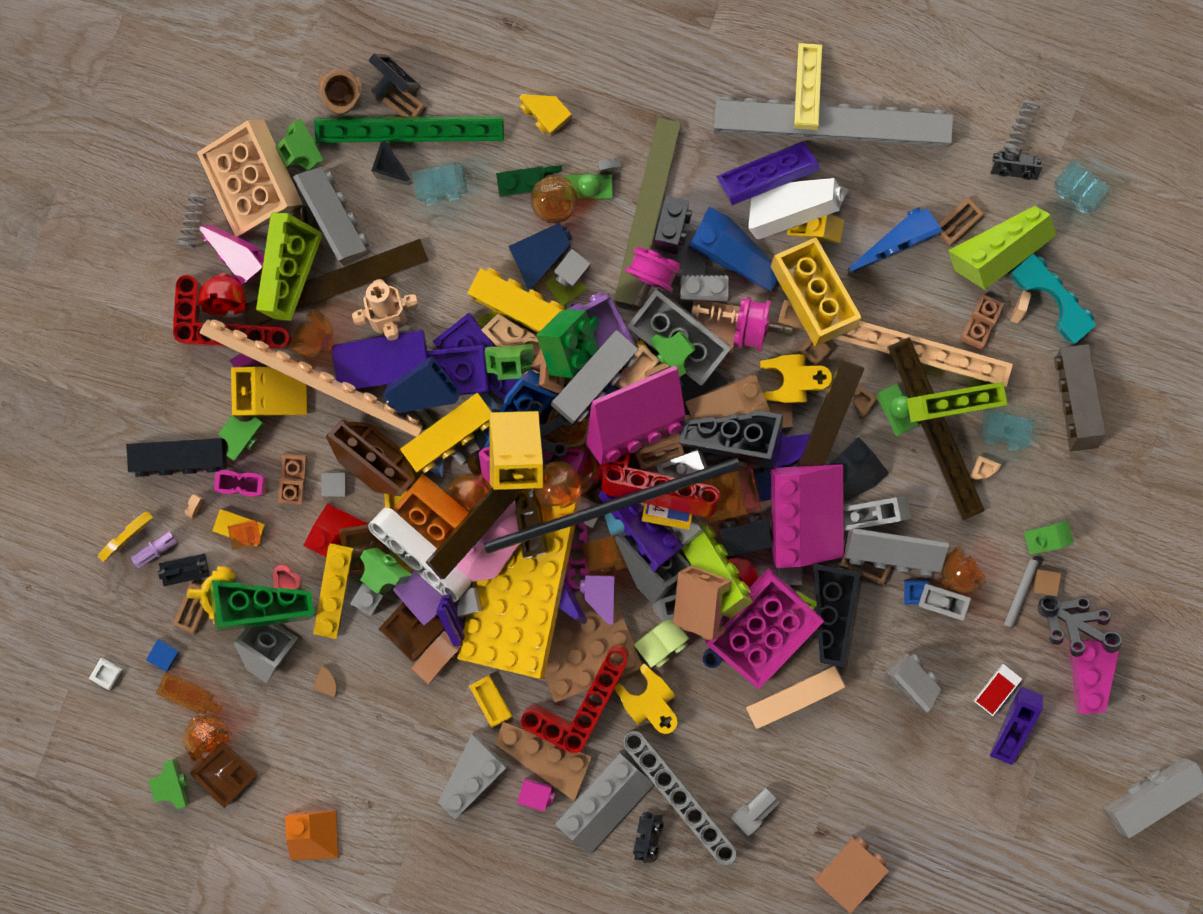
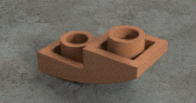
M982 294L960 340L981 350L1004 304Z
M282 454L278 503L302 505L307 455Z
M443 631L417 660L411 670L429 685L445 669V665L459 652L462 646H453L447 633Z

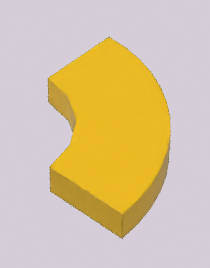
M147 511L125 527V531L118 537L113 538L101 550L98 558L105 562L118 553L134 536L148 525L153 518L152 515Z

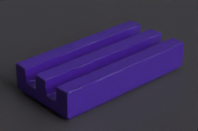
M443 595L436 612L452 645L461 646V639L465 637L463 633L464 622L461 617L457 616V607L451 595Z

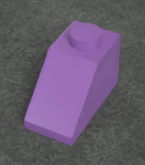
M585 575V580H581L580 594L585 595V600L607 624H613L614 576Z

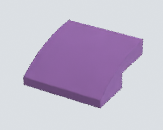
M414 571L411 573L412 575L408 583L397 585L393 591L418 620L425 625L437 615L436 610L442 595Z

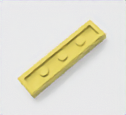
M799 43L795 129L818 130L822 45Z

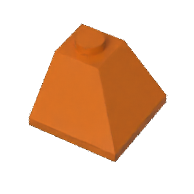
M337 810L289 812L285 815L286 842L290 860L339 858Z

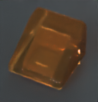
M257 521L228 526L232 550L261 543Z

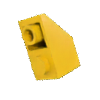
M522 94L519 97L520 109L527 117L532 115L537 121L535 126L542 134L547 132L551 137L572 119V114L556 96Z
M829 214L787 229L786 235L809 240L817 237L819 242L840 243L844 219Z

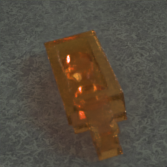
M168 671L165 672L156 691L157 695L197 714L206 715L208 710L218 715L224 706L213 700L214 695L210 691Z

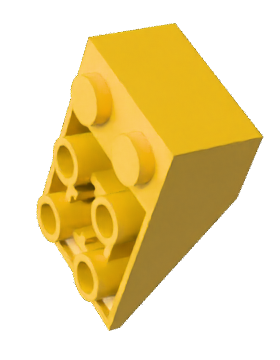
M231 367L233 416L307 415V384L271 367Z
M538 411L490 412L491 487L494 490L543 488V460Z

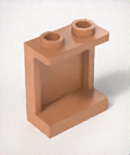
M694 565L678 572L673 624L685 631L701 635L706 640H714L724 634L726 628L719 625L722 595L731 590L732 581Z
M852 836L848 838V843L823 871H818L813 877L814 881L850 914L889 872L885 867L887 863L885 859L878 853L873 856L867 850L869 845L860 837L854 839Z

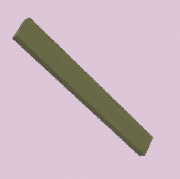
M659 117L657 119L614 298L616 302L637 306L633 303L635 298L638 297L637 294L642 282L624 270L625 268H630L635 256L632 252L638 246L651 250L681 125L680 122Z

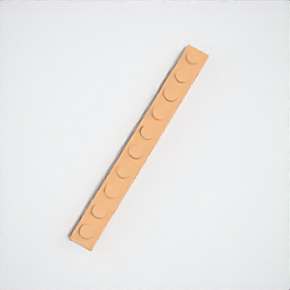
M784 300L777 323L806 331L790 301ZM862 321L859 322L857 328L833 338L890 355L887 346L910 337L921 364L991 384L1003 382L1004 387H1007L1013 364Z
M207 320L201 328L200 334L417 437L422 429L423 422L420 421L418 416L411 413H398L394 407L392 408L387 403L384 404L377 401V397L367 392L363 394L356 391V388L349 383H340L333 380L334 377L326 372L319 373L305 362L300 361L298 363L290 359L291 357L285 352H275L269 349V346L264 342L258 340L254 342L246 338L247 335L241 331H231L225 328V325L220 321Z

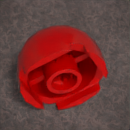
M220 273L203 283L199 290L198 307L202 305V311L213 315L226 316V311H234L233 315H238L246 309V293L240 282L231 278L229 274Z

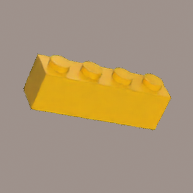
M476 393L400 450L416 472L420 473L423 471L427 473L436 466L434 462L440 457L446 459L455 452V446L460 443L465 445L474 438L473 433L481 429L484 431L489 428V413L492 411L480 394Z

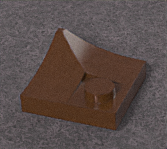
M369 524L340 528V546L354 548L349 576L364 574L365 565L360 558L364 550L377 547L383 553L389 555V548L371 533L368 527Z
M402 602L378 630L413 662L440 633L444 626L436 616L423 625L405 603Z
M222 741L190 771V774L225 808L257 776L258 771Z

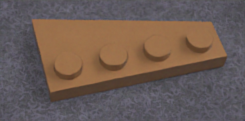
M503 721L495 741V745L575 801L592 758L591 755L581 751L569 753L525 729Z

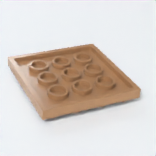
M580 590L574 592V595L587 619L585 624L558 608L545 672V679L554 702L588 690L608 650L613 645H623L629 651V658L621 676L640 669L639 667L642 663L615 594L613 624H607L585 600V595L580 594ZM613 653L611 655L615 662L623 661L621 654ZM609 674L601 675V679L604 682L613 680Z

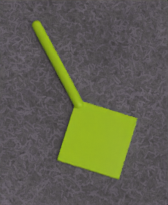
M554 275L545 282L560 305L564 306V309L568 302L586 290L581 281L574 288L569 285L565 288L555 280L557 275Z

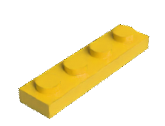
M331 543L328 546L313 632L315 635L333 639L338 637L354 548Z

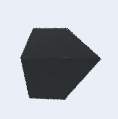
M383 140L380 143L371 170L373 175L377 179L410 185L412 183L411 179L387 142Z

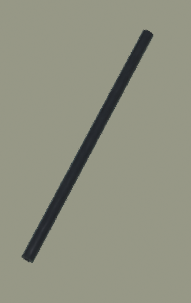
M738 458L493 539L485 542L484 547L486 553L490 554L740 470L741 467Z

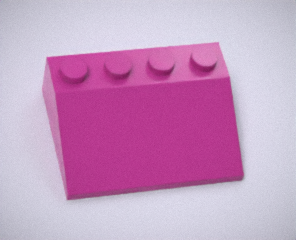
M673 366L592 401L586 445L600 465L614 462L625 454L634 453L641 447L655 444L660 439L669 435H675L682 430L685 411L678 368Z
M843 465L771 468L772 560L776 568L802 567L844 557Z
M770 568L749 588L751 591L749 596L753 603L731 619L723 615L720 618L719 625L726 628L725 633L714 640L705 639L706 645L758 690L824 622Z

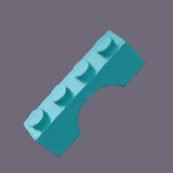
M1032 254L1010 272L1008 276L1022 291L1041 290L1050 294L1055 299L1059 308V319L1055 329L1071 346L1096 326L1093 321L1095 318L1089 310H1083L1078 304L1079 300L1073 292H1067L1064 289L1061 278L1057 274L1049 272L1046 268L1047 263L1039 255L1035 256Z

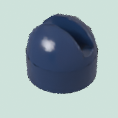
M711 648L704 651L703 663L705 666L716 668L721 664L722 658ZM709 653H713L717 660L713 661Z

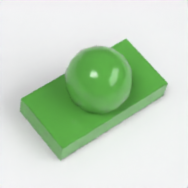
M565 175V200L612 199V175Z
M898 383L875 394L896 436L918 426L917 422H911L907 404L909 397L903 395Z

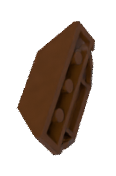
M340 420L326 435V439L338 463L374 492L401 496L414 482L415 477L412 473L411 464L400 450L401 448L373 425Z

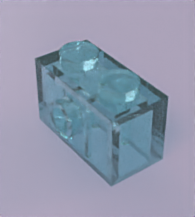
M1074 159L1058 176L1054 184L1055 192L1063 199L1069 198L1075 203L1074 206L1082 213L1088 212L1091 215L1106 199L1111 190V186Z
M458 162L412 172L416 199L425 202V205L439 203V199L446 197L447 200L462 198L461 194L468 193L464 167Z
M987 409L984 410L978 438L984 439L983 443L987 445L997 446L998 443L1007 445L1006 449L1021 452V448L1026 449L1029 447L1035 420Z

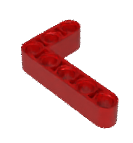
M191 275L180 276L175 286L173 337L184 345L227 347L213 339L206 341L204 335L200 334L204 324L199 323L200 306L198 307V295L201 284ZM192 281L194 287L192 291L186 293L183 290L185 282ZM186 304H191V314L183 316L182 308ZM224 324L225 328L231 331L238 330L247 335L246 338L250 340L254 332H261V342L267 344L271 350H286L292 344V336L284 328ZM188 327L191 330V335L188 339L182 340L180 333L182 329ZM278 333H284L286 336L285 342L281 345H276L274 340Z
M628 453L619 457L614 462H607L605 464L602 490L609 496L619 498L675 478L629 468L632 453ZM698 483L642 503L710 517L717 511L720 493L713 486Z
M616 644L608 650L572 722L538 705H530L521 716V726L526 731L569 753L580 752L584 748L629 658L627 648ZM619 653L622 655L623 661L615 662L611 655ZM609 674L613 681L606 683L602 681L601 675ZM594 694L599 695L602 702L594 703L590 696ZM527 715H536L538 721L530 722L527 718ZM580 716H589L591 723H583L580 720ZM556 725L560 732L552 733L549 731L548 726ZM577 736L580 738L581 743L574 744L570 741L569 737Z

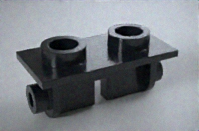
M999 151L993 154L992 162L994 164L990 174L1002 177H1019L1024 180H1037L1043 165H1041V159H1037V156L1020 154L1019 161H1015V153Z
M206 553L159 563L160 570L158 571V576L163 581V586L210 577Z
M643 812V815L640 816L637 833L645 834V837H636L633 851L635 860L650 863L654 862L659 853L658 839L664 827L663 815H652V813Z

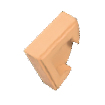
M1022 291L1012 313L1011 322L1020 323L1027 312L1031 293Z
M978 456L970 477L972 479L988 478L999 470L1001 464Z
M193 494L188 501L189 507L185 510V515L193 519L205 499Z

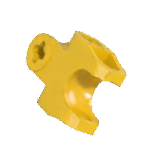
M782 355L777 358L760 361V369L777 370L783 377V385L780 389L763 393L766 401L783 404L807 403V391L824 390L832 380L831 372L825 366H806L805 355ZM817 372H821V376L826 378L821 384H818L817 380H813Z
M644 663L639 667L648 683L644 693L640 695L630 694L620 683L614 689L619 695L625 710L638 726L648 719L657 731L669 734L677 727V717L667 703L676 695L666 682ZM664 715L666 718L670 716L672 718L670 720V727L666 725L660 726L661 716Z

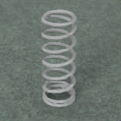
M1029 100L1022 102V106L1025 109L1019 110L1021 116L1015 118L1018 124L1012 125L1014 131L1009 133L1012 139H1007L1004 144L1005 146H1003L1008 152L1021 154L1022 152L1019 147L1008 143V141L1024 145V142L1015 139L1011 134H1020L1028 137L1027 134L1016 130L1014 126L1031 129V127L1020 123L1018 118L1034 122L1033 119L1024 116L1021 111H1028L1035 115L1038 114L1036 111L1026 107L1040 109L1037 103Z
M189 194L188 200L195 204L186 205V208L193 212L184 213V216L191 220L182 221L183 225L189 228L180 229L187 236L178 237L177 245L194 249V246H196L194 243L184 241L181 238L197 239L196 236L188 234L183 230L199 231V229L184 222L201 223L200 220L186 214L203 215V213L188 206L205 207L203 204L190 198L205 201L206 198Z

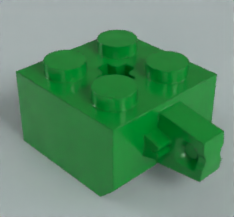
M566 309L560 311L536 335L550 375L573 378L599 350L593 334L599 326L597 317L587 316L586 311Z

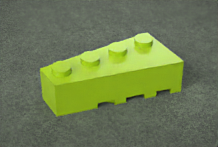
M1033 206L948 250L955 272L985 290L1056 236L1051 215Z
M271 213L256 310L273 319L291 321L323 233L288 213Z

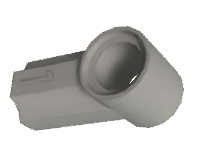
M765 787L753 800L737 810L731 819L749 836L762 824L763 819L780 802Z

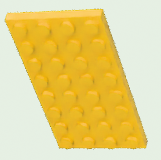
M543 482V488H535L539 493L543 523L579 510L582 495L581 489ZM533 488L522 491L526 496L527 508L530 507L528 491ZM575 525L546 535L548 554L528 559L523 558L520 543L496 578L473 581L472 588H478L482 611L466 616L463 630L465 637L461 639L462 647L459 650L457 659L544 679Z

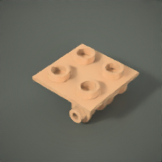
M693 301L691 314L734 348L733 344L737 331L740 307L709 301Z

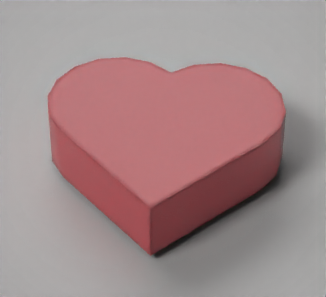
M279 565L274 569V588L298 590L301 587V577L296 573H292L288 566Z

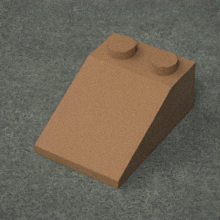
M746 375L685 401L692 420L707 417H729L730 414H751L752 411L770 412L756 375Z

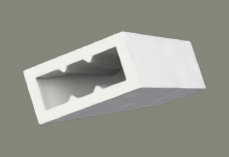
M834 178L789 182L752 197L748 229L756 239H762L840 211V201L844 199L843 188L838 185Z

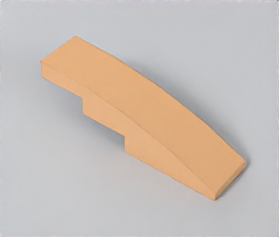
M832 666L775 692L769 697L748 705L746 709L756 729L819 701L845 688L846 685L837 667Z

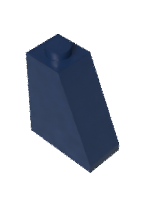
M557 223L508 246L528 291L530 289L534 290L570 248L569 241L572 240V236L567 226L563 228L561 223Z
M430 356L387 385L383 395L387 404L392 408L394 407L400 413L454 404L458 401L461 391L433 356Z

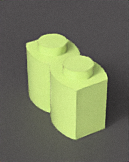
M674 618L662 621L634 643V646L650 667L656 665L659 668L669 660L667 657L669 653L674 650L678 653L688 645L686 640L689 637L681 627L673 624Z

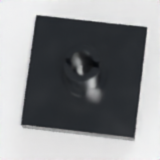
M374 53L368 60L384 75L375 87L371 89L372 93L379 99L383 100L394 85L403 93H416L421 87L417 81L387 54Z

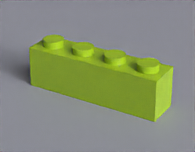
M999 382L907 399L911 422L1006 406L1007 399L1004 383Z
M700 523L704 532L689 544L684 545L682 550L691 565L732 581L731 590L722 595L720 613L731 619L753 603L749 596L751 591L743 581L739 580L737 576L739 571L735 565L728 562L726 558L728 554L725 548L714 539L716 537L714 530L709 525L705 526Z

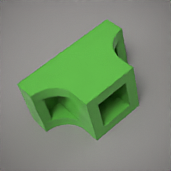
M302 119L294 121L285 131L287 137H284L275 147L286 168L298 165L306 171L316 169L324 161L316 147L314 138L309 134Z
M682 331L670 338L658 333L649 340L660 353L657 357L661 363L678 368L679 378L689 371L686 361L696 348Z
M533 344L485 347L487 373L497 374L498 380L520 379L523 373L532 370L530 367L534 361Z
M232 415L218 434L228 443L227 456L233 461L238 462L247 449L250 451L258 441L256 436L266 423L257 417L243 422L238 417Z
M1068 520L1023 532L1030 555L1061 549L1074 544Z
M377 547L364 550L360 557L365 565V571L360 581L377 594L390 591L393 585L408 583L412 575L396 563L397 561L394 557L383 553Z
M177 758L168 760L163 763L164 768L161 775L148 780L154 802L170 801L175 805L176 809L186 807L190 804L186 788H188L187 778L185 774H181Z

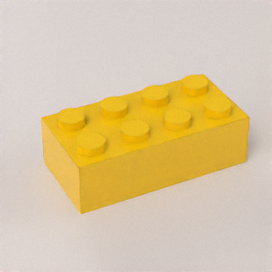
M817 237L774 255L770 267L815 347L857 328L862 317Z
M489 267L487 270L480 268L467 292L472 300L497 313L503 314L536 333H539L560 311L565 310L564 306L551 300L550 304L543 301V296L530 289L529 292L522 290L521 284L510 278L508 281L501 279L500 273Z

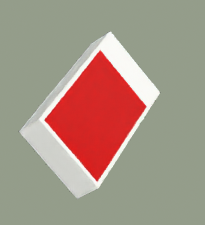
M1002 664L973 701L991 716H994L1022 678Z

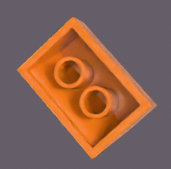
M424 474L419 477L392 509L436 548L443 543L469 513Z

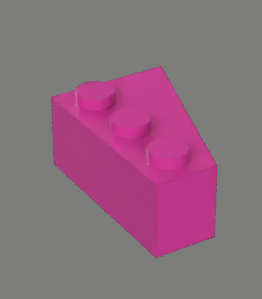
M1095 639L1081 640L1085 644L1084 654L1080 657H1075L1070 653L1076 712L1079 714L1106 712L1119 650L1115 653H1108L1103 649L1102 643ZM1074 647L1075 650H1081L1079 647Z

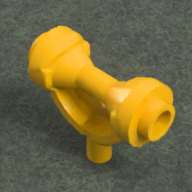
M217 566V571H212V575L204 581L201 589L187 590V598L200 599V604L209 614V619H213V624L215 623L209 585L212 580L233 583L236 578V572H231L232 567Z

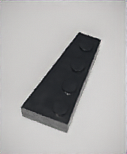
M813 564L817 604L816 613L824 620L818 627L820 663L846 667L848 665L864 572Z

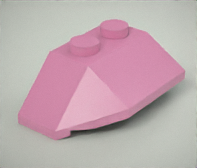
M515 501L457 565L471 581L496 578L520 545L517 544L490 554L486 553L484 547L485 542L518 531Z

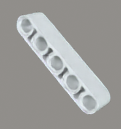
M383 508L369 523L368 527L371 533L442 596L450 594L453 601L457 602L471 586V580L457 566L445 579H440L426 564L427 559L437 548L392 509Z

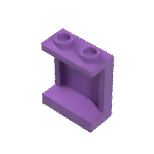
M601 291L589 298L590 303L584 306L578 303L569 308L586 311L587 316L597 317L599 326L593 334L598 349L616 330L633 345L636 344L610 293L603 295Z

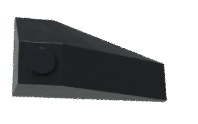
M752 411L751 414H730L729 417L685 420L679 444L730 459L738 458V461L775 469L781 449L783 415L765 411Z
M859 437L855 438L827 464L843 465V501L872 489L889 473L878 457Z

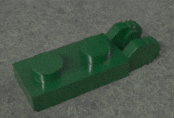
M557 165L545 168L542 166L496 173L499 197L543 192L546 189L565 186L564 180L558 179L545 182L544 178L546 174L562 172V166Z

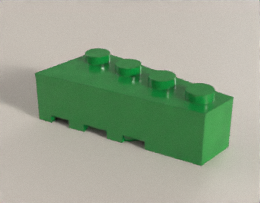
M212 580L209 585L216 632L311 620L314 616L311 591L278 589L261 585H243V583H226Z

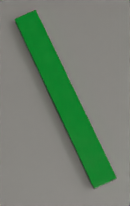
M504 116L326 117L314 119L316 143L382 142L383 140L386 142L504 141Z

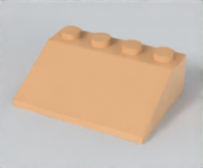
M264 119L247 120L197 152L236 237H240L270 223L271 213H290L303 205L289 172L275 148L276 144Z

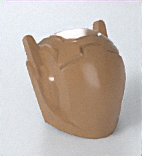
M332 69L327 75L319 73L318 90L323 106L336 115L350 112L360 98V77L355 78L350 71L343 69Z

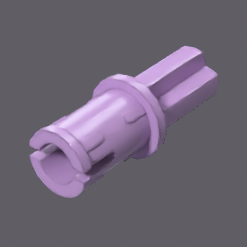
M168 531L154 542H148V546L131 557L135 566L140 568L155 557L160 558V554L178 544L175 537L172 538L173 534Z

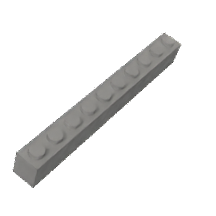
M721 97L720 100L715 102L713 132L948 147L952 143L953 115L947 114V111L944 110L923 113L922 109H909V112H903L897 107L876 110L875 106H862V109H854L849 104L829 107L828 103H820L818 130L795 129V101L791 102L790 105L782 104L780 100H768V103H758V99L746 98L742 102L735 101L733 97Z

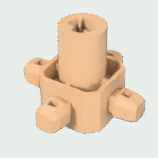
M382 279L373 281L366 290V296L363 299L366 309H359L353 312L352 317L355 325L367 324V321H369L374 331L380 334L384 333L386 338L392 341L398 338V328L403 327L407 321L405 310L415 309L419 304L416 295L410 294L401 298L398 289L388 286Z

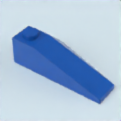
M709 206L687 248L771 292L777 281L770 267L772 260L729 216Z
M919 207L907 212L908 217L903 219L847 269L848 274L936 238L942 232L941 227L928 208L921 211Z
M529 370L506 395L500 412H529L528 406L532 401H539L543 406L544 412L555 399L557 393L538 386L540 374ZM534 404L531 407V411L539 412L540 410L538 404ZM490 435L484 448L490 446Z

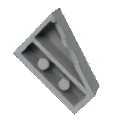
M474 732L438 801L454 819L507 767Z

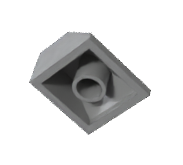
M279 624L245 628L234 642V645L247 671L268 683L295 645L298 637Z

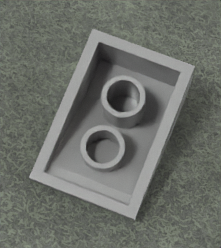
M905 653L885 673L918 708L928 712L941 691V688L937 685L940 681L931 671L927 674L921 668L923 662L915 654L910 656Z

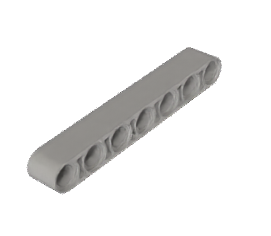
M638 730L628 731L623 738L624 747L713 857L722 865L733 863L736 858V850L730 840L645 736ZM636 735L640 737L641 743L638 747L633 748L628 745L627 740L630 736ZM646 754H653L656 757V762L652 766H646L642 762ZM663 772L670 774V782L660 784L657 780L659 774ZM683 791L686 794V799L682 803L675 802L673 800L675 792ZM695 809L699 810L701 818L698 821L689 820V812ZM708 828L716 831V836L712 840H707L703 837L704 831ZM722 847L731 849V855L728 858H721L718 855Z

